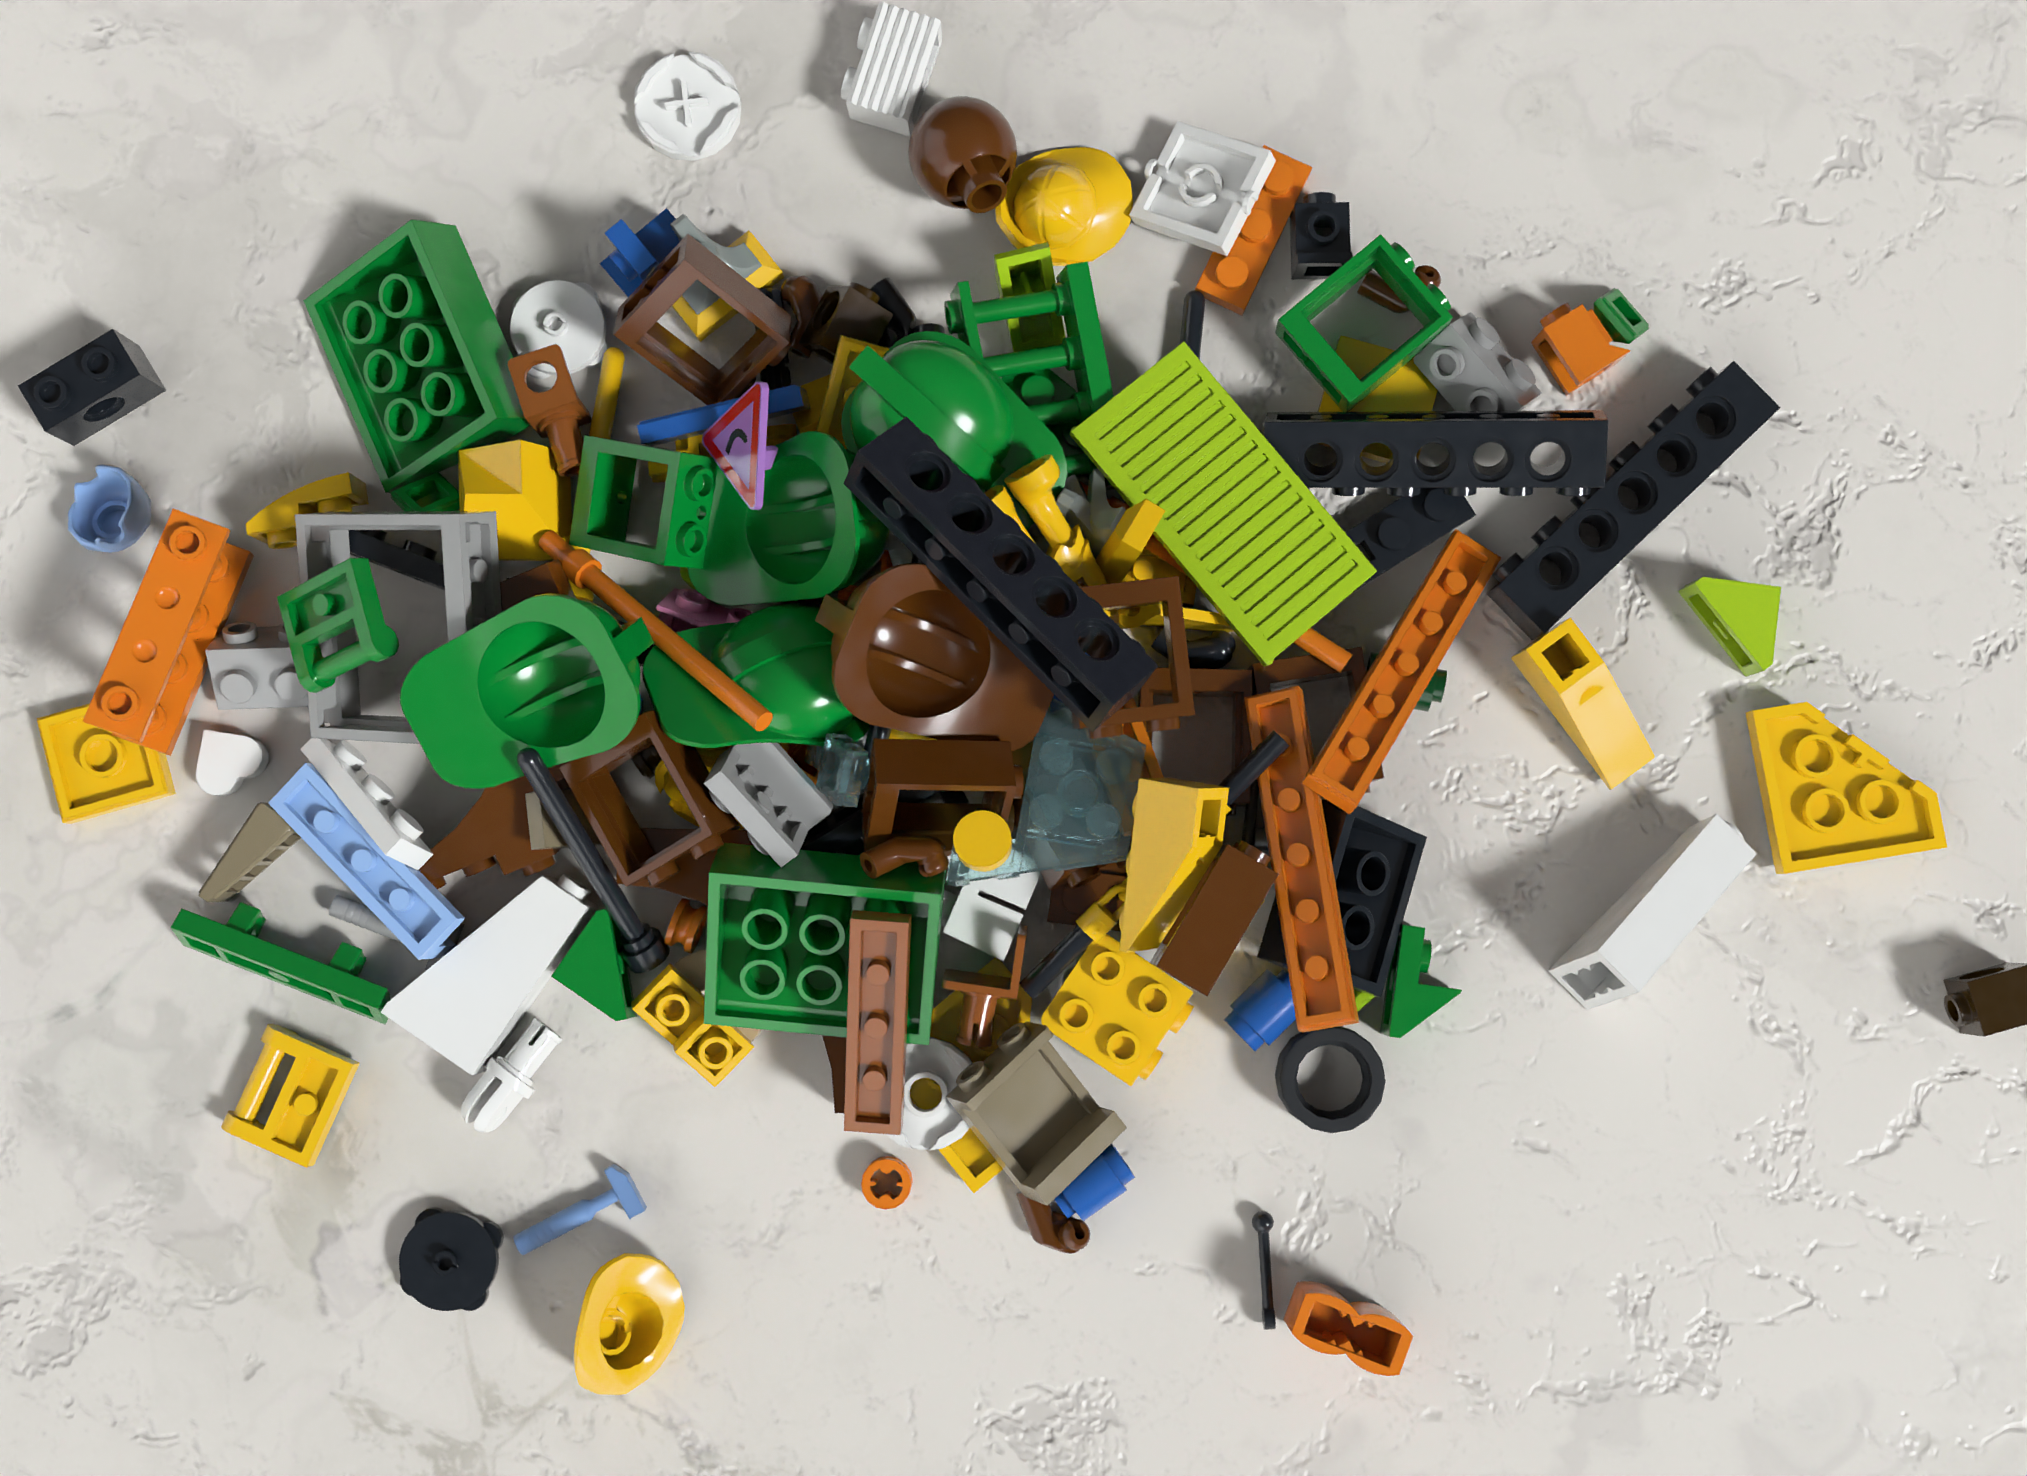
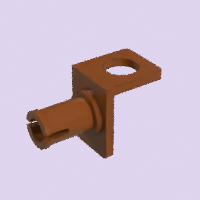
M553 344L511 358L508 361V368L525 419L541 438L548 437L557 464L558 474L561 477L579 475L584 442L579 427L591 423L592 418L576 394L562 349L559 345ZM537 364H549L555 368L557 373L554 386L548 391L540 393L529 389L526 382L529 370Z
M1019 925L1011 978L945 969L941 987L957 990L964 994L959 1032L956 1036L958 1043L966 1046L971 1045L974 1024L977 1023L979 1028L976 1047L986 1048L992 1046L997 999L1002 997L1017 999L1028 926Z

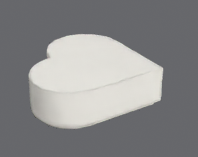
M204 730L196 768L197 783L204 792L211 795H231L242 786L244 779L259 776L266 769L269 762V753L266 746L255 738Z

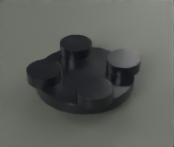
M431 1207L422 1211L415 1220V1226L405 1237L400 1250L399 1271L402 1290L422 1305L434 1310L454 1311L463 1309L473 1311L480 1308L489 1297V1288L498 1271V1250L504 1240L501 1227L495 1222H482L475 1216L461 1211H444L438 1207Z

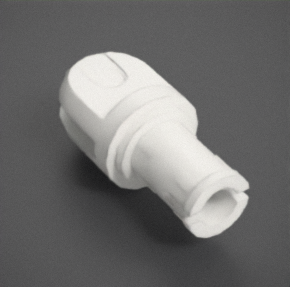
M534 1018L531 1021V1025L505 1058L498 1056L497 1059L490 1057L484 1065L487 1071L471 1089L462 1103L461 1114L465 1122L472 1123L475 1121L474 1129L478 1132L486 1133L495 1130L509 1116L523 1097L529 1099L535 1089L532 1087L534 1081L531 1077L563 1039Z

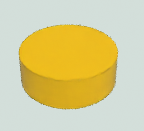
M980 810L967 814L959 821L954 830L953 844L959 860L966 867L979 872H987L1000 867L1008 859L1012 850V836L1008 824L1001 816L991 811Z

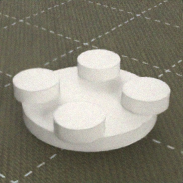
M562 280L547 281L534 286L525 294L519 296L512 305L510 334L513 345L519 355L557 344L563 351L570 374L580 371L585 367L596 368L602 365L604 352L608 349V345L605 342L606 321L598 303V295L589 284L583 282L572 283ZM545 363L533 366L528 372L530 376L536 379H545L551 375H557L555 368Z

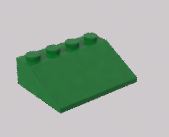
M411 219L303 300L385 493H390L433 473L441 472L458 464L459 450L506 442L530 426L524 417L508 368V361L513 358L456 225Z
M724 843L722 847L718 848L709 871L704 1024L847 1038L849 939L853 910L902 913L911 914L906 1043L929 1045L945 871L931 877H924L920 874L918 863L915 861L905 863L875 879H871L866 875L861 866L860 855L800 850L795 858L780 867L770 855L761 853L754 845Z

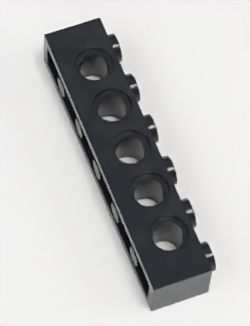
M1735 361L1718 373L1711 366L1686 388V391L1692 398L1678 410L1671 403L1647 426L1654 434L1641 447L1634 441H1631L1608 463L1615 471L1605 480V488H1591L1589 495L1573 496L1570 499V502L1576 507L1573 512L1563 521L1556 515L1550 518L1532 535L1531 538L1537 546L1528 555L1522 558L1515 552L1492 574L1498 583L1487 595L1531 640L1545 634L1781 408ZM1697 413H1704L1713 420L1715 425L1714 435L1706 434L1700 430L1696 422ZM1658 449L1669 451L1675 457L1677 463L1676 472L1666 471L1660 466L1657 460ZM1619 486L1629 487L1636 493L1638 497L1637 510L1628 509L1621 504L1618 498ZM1580 523H1589L1597 529L1600 535L1598 547H1590L1583 543L1579 536ZM1541 560H1550L1558 565L1561 571L1559 585H1552L1543 580L1539 572Z
M1603 410L1267 412L1264 422V437L1309 490L1310 488H1332V494L1338 496L1362 495L1365 493V488H1387V494L1393 496L1418 495L1421 488H1443V494L1449 496L1475 495L1477 488H1499V493L1506 496H1528L1533 494V488H1556V493L1559 495L1585 496L1590 494L1591 488H1605L1609 420ZM1432 442L1442 444L1449 451L1448 457L1442 464L1429 467L1423 465L1417 459L1419 449L1425 444ZM1488 442L1500 444L1505 449V454L1496 465L1482 466L1473 459L1476 449L1482 444ZM1544 442H1553L1562 448L1559 459L1550 466H1538L1531 461L1533 450ZM1325 443L1335 450L1337 457L1330 465L1318 467L1308 461L1305 452L1313 444ZM1382 443L1390 448L1393 455L1385 465L1374 467L1363 461L1361 452L1369 444Z
M907 416L858 450L843 484L1092 732L1139 692L1159 665L1147 655L1139 642L1130 638L1104 612L1102 606L1095 599L1089 597L1063 572L1055 559L1046 555L1021 530L1018 523L1011 516L1005 514L980 490L975 480L963 473L938 448L935 441L929 435L923 433Z

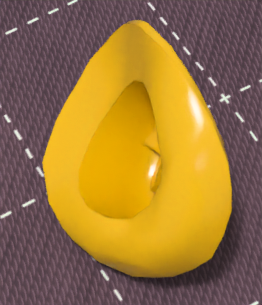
M1087 147L1054 149L1034 156L1017 165L1010 182L1006 186L1007 194L1005 199L995 208L997 224L1016 249L1048 242L1053 266L1091 262L1115 247L1130 224L1131 217L1129 214L1133 208L1131 181L1118 161L1105 151Z
M624 1253L601 1266L591 1278L582 1303L574 1345V1369L578 1383L584 1389L601 1395L627 1394L652 1376L661 1367L672 1350L681 1331L685 1305L680 1283L672 1270L663 1261L650 1255Z

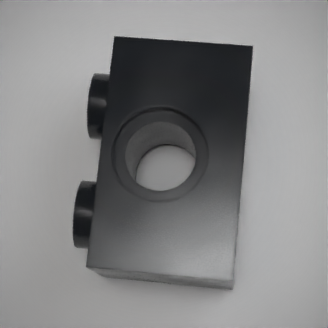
M111 329L18 385L43 430L73 446L166 391L141 347L114 329Z

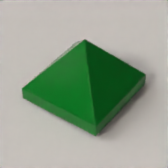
M1613 288L1593 303L1594 313L1612 338V342L1630 344L1649 329V324L1619 289Z
M439 472L390 492L391 499L403 511L460 510L459 491Z

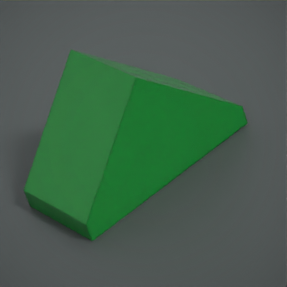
M602 909L594 913L551 977L615 1021L637 1017V1013L632 1010L631 1006L634 996L629 968L620 953L622 933L607 909Z

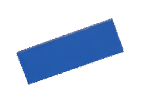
M798 385L769 391L768 419L811 409L806 389ZM739 398L640 421L637 429L641 444L656 446L702 435Z

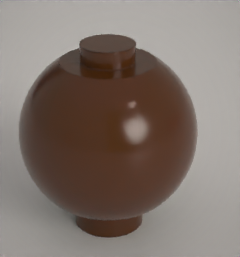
M951 97L931 106L915 124L909 141V163L912 174L920 188L936 202L951 208L969 209L974 213H985L999 206L1006 197V186L1010 182L1016 166L1017 144L1009 122L994 106L974 97Z

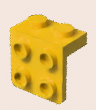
M1106 934L1098 943L1093 941L1086 948L1042 1014L1041 1022L1055 1036L1129 1086H1132L1138 1076L1146 1080L1158 1064L1163 1052L1157 1049L1168 1030L1176 1034L1181 1029L1194 1008L1188 1002L1194 992L1150 964V962L1135 952L1125 953L1119 951L1120 942Z

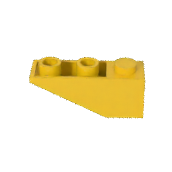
M1571 617L1553 626L1545 634L1511 657L1512 661L1609 790L1616 787L1655 758L1605 662Z
M1139 778L1138 790L1132 804L1134 825L1131 849L1126 858L1128 878L1125 904L1119 918L1121 931L1119 951L1129 953L1159 948L1222 847L1229 793L1228 787L1176 778Z

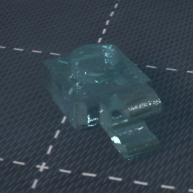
M827 733L824 746L807 745L804 761L819 771L816 788L835 806L857 807L860 790L867 785L869 779L870 764L868 752L848 735Z

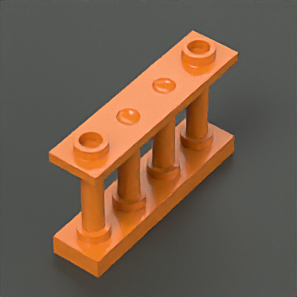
M172 509L82 722L110 731L115 737L171 756L208 668L205 649L225 627L254 557L250 551L226 543L231 532L228 528Z

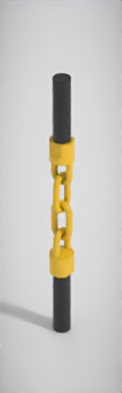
M1274 730L1218 785L1229 788L1226 814L1232 810L1229 806L1290 746ZM1127 878L1122 884L1113 886L1098 901H1095L1076 920L1078 925L1020 982L1021 987L1027 994L1035 999L1093 941L1098 943L1118 923L1117 921L1125 904ZM1118 894L1119 899L1124 901V903L1112 914L1105 905Z

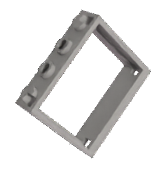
M496 511L322 512L295 514L300 584L350 558L349 530H441L448 642L502 612ZM355 627L320 644L322 656L326 657L356 642ZM358 667L336 677L335 683L321 692L312 693L308 691L311 738L420 744L406 717L361 715Z

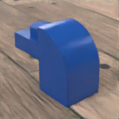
M667 208L636 234L632 232L622 219L605 232V235L616 250L599 264L627 297L636 290L680 242L670 225L676 218Z

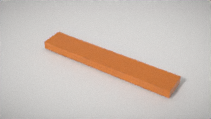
M1455 528L1301 782L1303 785L1348 814L1353 812L1500 562V556Z
M1298 685L1244 697L1252 750L1273 730L1290 745L1257 778L1269 855L1271 857V868L1279 874L1274 882L1297 1029L1303 1033L1359 1023L1322 800L1319 794L1301 783L1315 761L1303 690Z

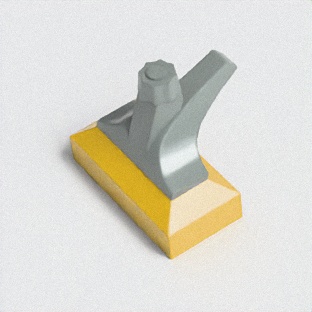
M684 214L670 224L679 241L687 234L691 235L757 289L771 288L784 278L782 270L750 230L729 246L724 247L707 237ZM698 280L672 305L700 342L739 313Z
M1098 468L1093 469L1089 476L1087 499L1064 488L1055 500L1066 520L1073 527L1079 524L1084 539H1088L1091 552L1108 584L1123 581L1166 511L1148 499L1137 503L1127 510L1123 507H1111L1106 496L1105 476Z

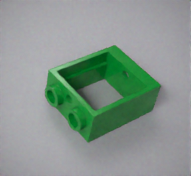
M1381 234L1281 316L1276 326V335L1343 412H1349L1419 354L1449 326L1453 318L1448 312L1451 309V305L1442 291L1431 283L1426 286L1413 272L1415 264L1408 252L1396 242L1390 245ZM1374 269L1424 327L1359 380L1310 321Z
M584 435L569 544L663 566L703 569L713 496L716 487L717 463L713 457ZM637 459L668 465L656 546L625 540ZM700 508V514L697 517V509Z

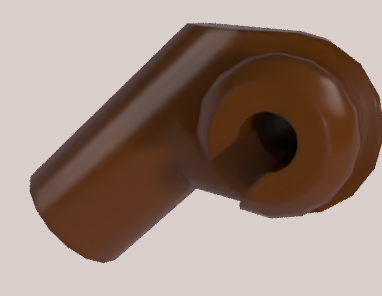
M791 276L781 286V298L792 307L797 319L790 334L792 344L789 351L809 359L812 352L800 345L799 341L822 295L818 285L812 279L806 276Z

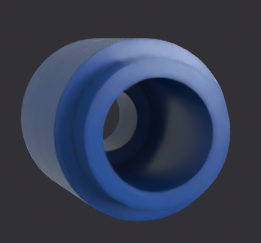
M1266 969L1230 1005L1233 1011L1224 1019L1254 1051L1259 1049L1264 1043L1270 1046L1296 1020L1289 974L1284 969L1276 976Z
M1111 1143L1054 1200L1067 1218L1077 1213L1085 1221L1126 1192L1125 1185L1133 1180L1135 1176Z

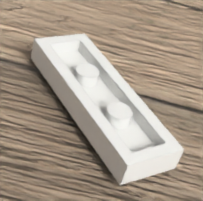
M311 738L300 749L386 856L416 870H419L430 859L433 853L419 837L424 832L421 825L407 812L394 807L390 802L395 797L393 791L379 778L366 773L362 766L367 761L355 747L344 740H341L336 745L327 739Z

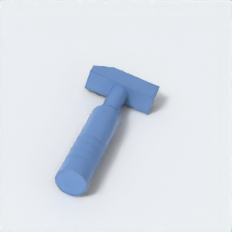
M612 1164L604 1170L613 1187L612 1189L591 1200L582 1199L514 1235V1243L520 1254L526 1255L551 1240L592 1220L596 1212L617 1201H620L629 1219L644 1212L647 1206L629 1172L616 1164Z

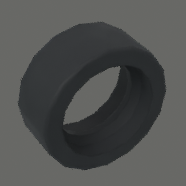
M1339 1026L1300 1032L1290 1038L1279 1054L1275 1071L1278 1096L1288 1112L1309 1128L1327 1133L1353 1130L1369 1120L1382 1101L1386 1083L1382 1060L1373 1045L1355 1031ZM1334 1045L1343 1047L1354 1055L1361 1067L1363 1079L1360 1092L1354 1101L1343 1109L1335 1111L1316 1109L1305 1101L1299 1091L1297 1082L1299 1064L1307 1053L1320 1046Z

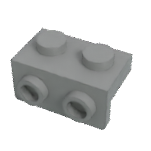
M1471 312L1447 326L1414 358V364L1455 411H1521L1542 393L1535 385L1536 379L1530 368L1521 360L1512 359L1499 344L1500 337L1494 327L1486 320L1476 318Z
M253 622L232 623L225 626L205 649L218 710L308 707V691L303 688L298 680L284 623L272 627H257Z
M778 743L732 745L718 756L704 782L709 789L714 803L722 811L731 813L747 830L748 837L754 847L761 853L770 855L780 867L799 854L808 830L830 815L833 809L831 801Z

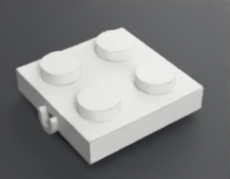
M1177 121L1158 160L1153 158L1147 163L1145 168V178L1147 181L1129 216L1135 225L1228 256L1248 215L1251 214V209L1255 201L1258 200V195L1276 160L1271 150ZM1154 167L1158 168L1156 174L1152 173Z

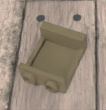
M1026 1021L1025 1023H1017L1007 1029L997 1040L998 1048L984 1061L974 1062L965 1068L956 1079L957 1086L946 1098L1022 1194L1029 1199L1048 1206L1127 1127L1115 1111L1099 1107L1049 1042L1053 1037V1033L1046 1025Z

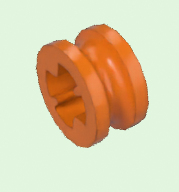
M682 898L673 913L664 941L669 946L681 943L684 946V951L692 954L706 926L708 907L702 905L699 909H694L690 905V900Z
M893 1156L879 1157L870 1163L863 1174L861 1182L863 1195L876 1208L885 1210L896 1208L904 1203L910 1194L913 1183L912 1174L907 1164L901 1159ZM880 1169L883 1173L888 1174L893 1169L896 1170L902 1178L896 1184L902 1187L900 1193L895 1196L889 1191L884 1192L882 1195L876 1193L873 1186L877 1184L878 1179L872 1178L874 1172Z

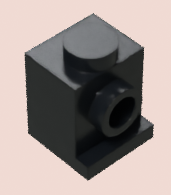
M1315 192L1304 196L1303 203L1294 204L1290 215L1291 280L1327 279L1353 257L1350 245L1349 202H1336V195L1333 193ZM1314 227H1331L1332 234L1320 236L1315 232Z

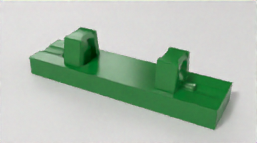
M242 902L238 904L226 925L181 908L171 926L172 931L185 947L382 1024H386L388 1017L382 1014L381 1011L386 1003L391 1000L390 993L385 987L359 978L367 959L363 954V950L358 947L341 942L328 965L259 939L258 936L266 919L263 917L260 909Z

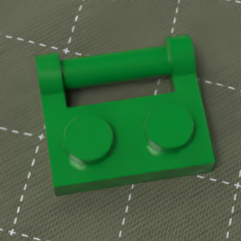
M348 558L277 597L298 680L303 688L309 692H321L331 687L335 683L336 677L370 660L380 662L394 656L398 652L399 640L392 628L385 625L368 558ZM353 627L356 628L358 641L326 657L322 656L320 644Z

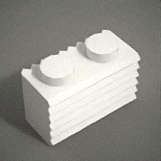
M879 2L874 19L864 18L857 41V49L862 50L863 53L858 68L849 67L847 69L841 88V99L847 100L846 104L850 119L911 137L942 43V29L939 19L936 17L930 18L926 14L920 15L916 11L910 12L905 8H898L885 2Z

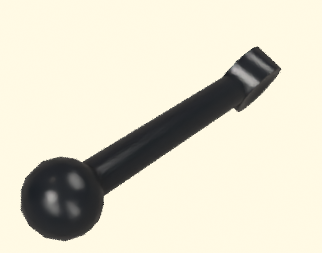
M1259 1211L1252 1218V1226L1258 1232L1263 1329L1268 1330L1276 1328L1269 1231L1273 1227L1274 1220L1267 1211Z

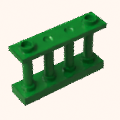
M1088 261L1066 265L1057 275V283L1052 284L1051 290L972 302L969 281L957 282L950 294L951 300L944 302L948 331L950 334H958V339L970 346L999 377L1063 366L1068 371L1074 370L1078 392L1073 393L1072 399L1027 406L1045 426L1076 421L1080 425L1114 397ZM1055 312L1057 317L1064 316L1067 337L1062 339V344L983 357L977 324ZM1084 451L1083 453L1065 456L1067 461V478L1075 474L1076 476L1087 475L1089 479L1093 469L1097 468ZM1105 478V489H1115Z

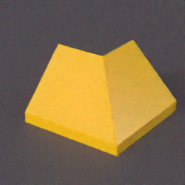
M515 440L459 450L460 511H496L499 561H555L539 547V540L544 533L554 531L569 543L572 526L571 477H561L558 474L552 449L524 440Z

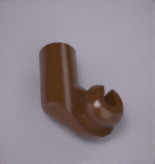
M1428 265L1416 268L1415 274L1426 286L1430 283L1436 287L1440 286L1441 276L1435 268ZM1371 270L1366 274L1357 294L1394 313L1410 311L1377 272Z
M898 835L860 854L861 866L866 875L871 879H875L905 863L915 861L918 863L920 874L924 877H931L947 870L949 859L943 851L946 849L945 844L933 836Z
M1021 1191L1016 1193L1031 1236L1035 1242L1068 1254L1076 1253L1087 1246L1090 1240V1229L1083 1220L1073 1217L1067 1218L1064 1214L1052 1211L1050 1205L1046 1206L1029 1199Z

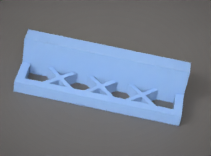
M305 763L268 804L418 960L442 958L457 946L449 936L464 921L465 917L419 870L386 856L312 763Z

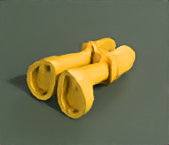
M1051 454L1044 455L1005 478L1004 481L1014 497L1026 509L1048 541L1049 546L1046 555L1055 559L1063 572L1074 582L1077 581L1080 587L1108 584L1091 552L1088 539H1084L1079 524L1071 528L1054 499L1052 487L1059 478L1060 469ZM997 485L985 491L984 494L1005 514L1011 516L1018 523L1021 530L1034 542L1018 517L1014 503L1005 487Z

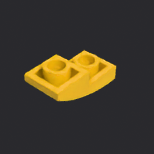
M347 472L297 488L273 501L245 524L247 535L268 544V547L271 549L296 547L295 514L352 512V507L369 504L366 483Z
M669 963L631 1002L632 1010L669 1041L677 1055L716 1087L754 1048V1045L737 1027L704 1024L705 995Z

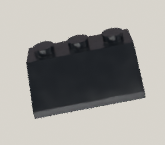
M1321 799L1353 989L1381 997L1427 837L1359 806L1351 814H1348L1330 801ZM1275 894L1257 958L1288 969Z

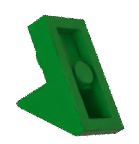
M1401 926L1387 975L1380 1034L1395 1038L1403 1037L1462 992L1461 989L1419 983L1420 972H1428L1432 951L1431 941L1424 939L1425 928Z

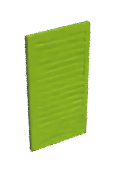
M1184 341L1080 425L1071 428L1069 435L1130 507L1148 499L1166 510L1152 534L1263 666L1271 665L1276 656L1377 572L1364 554Z

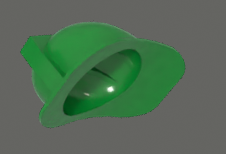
M933 331L913 333L897 341L883 357L867 345L849 366L862 381L849 395L842 412L841 428L847 450L857 454L858 450L907 416L923 433H926L935 441L938 448L963 473L975 480L983 493L994 486H1004L1014 503L1018 517L1027 531L1035 522L1022 504L1014 497L1004 481L1005 478L1028 463L1044 455L1051 454L1060 469L1059 478L1052 487L1054 499L1058 497L1064 488L1067 478V461L1063 448L1056 436L970 346L958 338Z
M818 431L803 432L775 445L778 451L771 469L765 470L763 506L760 510L749 509L718 466L703 569L687 568L690 581L696 590L714 602L730 606L824 598L826 594L831 595L836 591L844 589L868 574L879 562L885 551L889 538V529L843 484L856 453L845 449L832 435ZM700 508L697 509V517L700 514Z
M562 594L535 595L424 655L405 677L400 692V704L403 714L433 769L441 779L451 785L463 788L482 789L495 787L525 776L517 764V755L524 748L537 750L547 768L605 752L624 740L634 728L640 713V667L637 656L649 648L654 641L642 617L620 625L608 611L592 602Z
M805 602L784 603L758 610L738 622L708 625L677 632L681 638L773 714L770 725L763 731H756L657 646L651 649L643 665V681L662 730L667 737L687 746L718 748L751 743H795L824 747H845L860 741L869 730L870 724L851 714L836 695L832 682L833 662L831 657V644L834 633L815 621L821 607L820 604Z

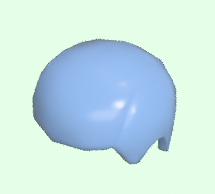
M103 464L97 465L95 468L96 478L89 482L76 483L74 486L75 502L71 505L68 512V530L88 550L109 553L119 552L135 544L149 527L151 522V499L138 481L123 469Z

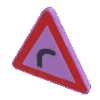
M756 382L704 432L702 437L704 447L751 510H760L763 506L765 470L771 469L778 451L776 446H766L769 386L766 382Z

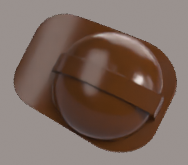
M922 563L896 565L871 576L855 588L847 601L826 594L815 619L816 622L834 633L831 644L833 662L832 682L837 697L851 714L871 725L937 740L1010 741L1011 749L1014 751L1023 748L1034 739L1054 696Z

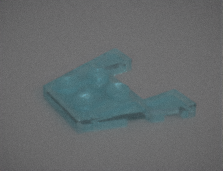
M1053 698L1042 725L1034 737L1016 838L1012 839V850L1008 859L994 870L987 872L975 871L966 867L959 860L953 844L946 878L947 884L963 886L970 885L972 881L991 878L1003 880L1020 877V874L1051 869H1054L1055 872L1126 861L1134 824L1132 804L1138 790L1139 778L1142 777L1146 745L1125 734L1089 739L1088 728L1073 729L1071 710L1064 703Z

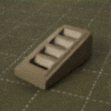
M257 803L200 889L198 896L206 902H228L301 837L268 803Z

